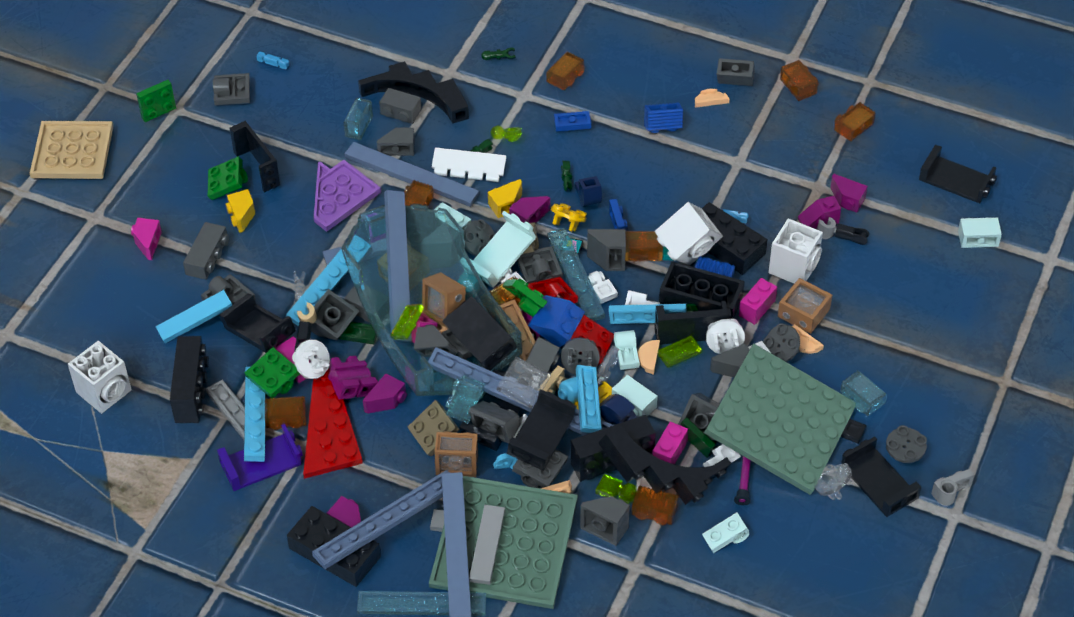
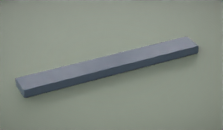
M355 142L344 153L345 158L469 207L473 205L479 196V191Z
M386 190L384 198L391 342L409 343L412 341L405 193Z
M442 473L312 551V556L324 569H327L443 497Z
M462 472L442 473L449 616L471 617Z

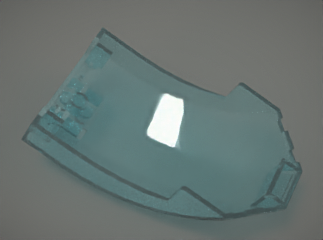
M385 205L361 213L356 226H353L348 235L347 243H344L342 246V252L362 306L389 358L416 396L453 395V390L458 386L470 388V385L434 370L428 363L431 356L424 357L414 350V343L412 341L405 343L395 342L392 339ZM405 205L410 311L422 312L423 279L441 272L465 286V301L472 296L512 337L518 348L493 368L500 372L522 354L521 332L493 298L465 251L463 229L447 209L438 208V210L428 209V206ZM428 286L429 308L438 304V291ZM474 356L465 359L473 364L482 367V365Z

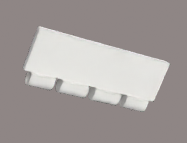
M435 148L432 169H434L435 174L440 176H447L448 170H450V177L465 178L467 172L468 179L483 180L485 174L486 181L499 182L500 176L504 175L506 155Z

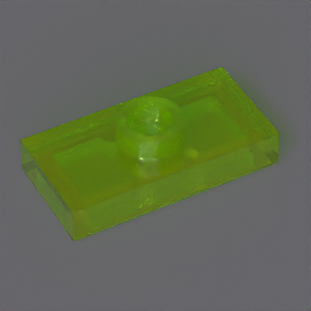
M421 304L406 305L390 336L394 340L408 339L424 307Z
M692 335L658 350V355L667 368L701 353V348Z

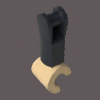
M308 302L306 306L309 313L307 315L297 311L300 322L294 352H296L300 343L310 340L312 324L317 319L314 306Z

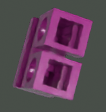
M349 356L343 363L339 357L330 360L329 368L331 371L328 378L332 382L338 399L354 398L355 395L356 397H366L378 383L375 377H371L365 360L359 361L356 356Z

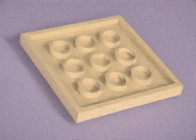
M41 121L30 169V177L103 179L113 131V122Z

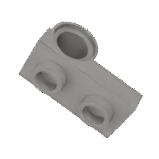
M971 469L958 471L946 478H939L934 482L931 494L941 505L949 506L954 503L958 491L971 487L974 474Z

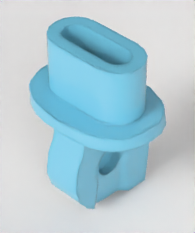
M507 453L501 454L493 463L494 469L508 467L513 469L518 459Z

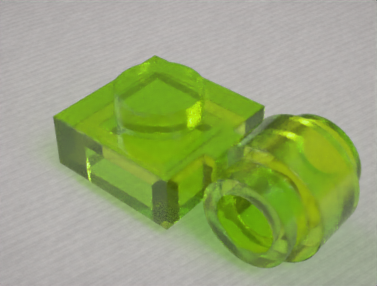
M604 474L596 487V494L603 497L612 496L614 498L619 496V499L630 503L637 494V488L631 483L623 485L622 480Z

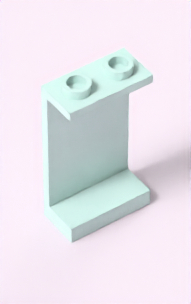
M505 211L502 213L506 219L505 224L476 258L471 260L465 256L461 261L468 272L482 277V281L493 288L536 238L532 225L526 221L524 223L521 222L518 216L513 213L510 215Z

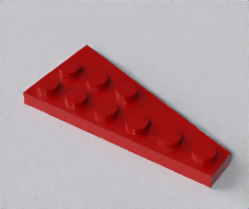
M328 368L323 376L313 379L303 471L304 479L363 464L344 400L338 399L332 382L328 378L331 371L330 368Z

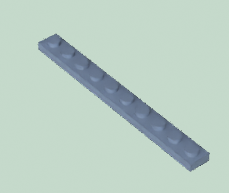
M435 347L427 363L429 368L531 412L537 402L539 392ZM576 409L575 416L568 429L581 435L590 434L580 431L579 410ZM601 420L602 429L613 426Z

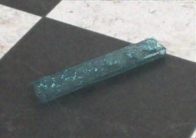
M562 228L547 233L548 240L571 289L578 296V305L585 311L584 315L593 321L605 318V312L566 229Z
M359 591L357 612L358 614L449 615L448 592ZM470 593L471 616H486V593Z

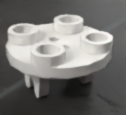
M721 319L708 326L706 342L715 353L721 354L732 348L739 347L745 341V332L736 319Z
M317 340L302 342L292 355L297 371L306 379H315L323 376L330 366L328 350L322 342Z

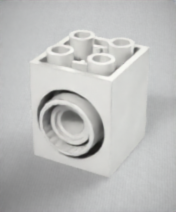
M687 202L654 231L658 236V242L669 250L667 253L670 258L689 266L698 257L707 253L723 237L703 209L690 202Z
M788 218L772 243L769 274L794 284L799 278L807 281L812 271L816 268L822 253L821 241L823 232Z
M100 341L94 343L68 363L76 393L101 414L132 390L124 361Z

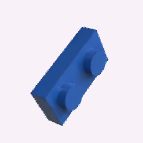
M589 111L554 114L556 132L591 129Z
M617 199L609 200V214L614 229L628 230L627 221L622 218V206L618 205Z

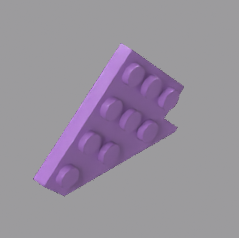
M342 160L331 169L321 161L318 162L314 222L326 232L380 194L381 187L345 160Z

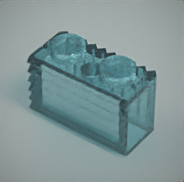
M355 99L343 122L346 137L357 140L362 139L373 117L372 102L370 100Z
M859 370L843 380L841 385V394L856 402L857 410L861 413L864 412L867 416H870L886 403L887 394Z
M463 375L460 379L457 378L452 388L455 390L454 396L449 397L445 406L448 408L446 414L468 424L471 421L469 409L478 404L486 384L466 375Z

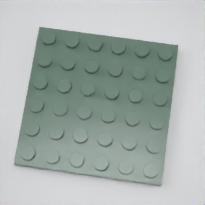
M753 343L704 433L811 495L857 403Z
M463 476L469 576L484 505L505 507L491 584L469 582L470 595L554 609L578 495ZM444 525L429 580V587L448 591Z

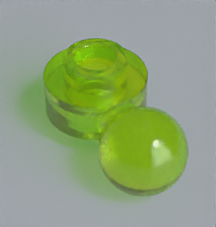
M497 125L490 132L492 138L499 140L504 137L510 142L518 141L522 136L521 128L519 127L503 129V127Z

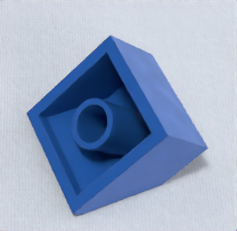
M545 295L543 299L547 303L544 308H540L532 317L528 326L553 345L561 347L567 340L571 339L585 311L570 300Z

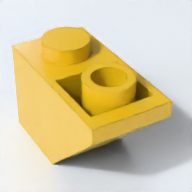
M521 179L488 191V205L497 218L503 217V211L510 214L509 208L511 205L520 200L522 195Z
M248 189L227 195L228 203H225L228 214L232 213L230 217L233 227L237 226L239 233L245 230L255 215L254 203Z

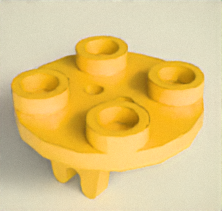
M560 203V205L554 204L551 207V211L555 213L552 223L554 225H559L562 217H565L571 222L569 231L573 232L576 231L579 222H585L587 219V213L584 211L570 210L571 206Z

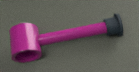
M744 456L740 488L737 491V496L734 497V502L738 505H748L751 501L748 491L751 460Z

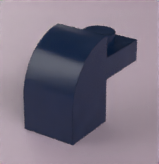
M597 176L579 179V181L575 182V189L580 197L582 207L602 202L601 184Z
M609 395L600 403V414L605 422L619 424L637 418L633 411L635 409L634 405L622 395Z

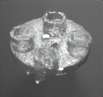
M847 463L836 466L828 465L824 468L820 479L816 481L817 485L813 487L820 495H828L832 500H835V498L840 500L842 494L839 490L846 484L850 485L852 482V469Z

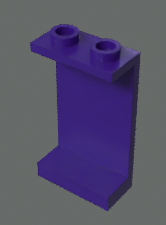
M285 424L281 425L283 435L265 441L264 462L244 461V450L228 455L225 447L217 449L219 462L233 492L302 465L300 457L303 456L301 447L295 445V436L292 430L288 431Z

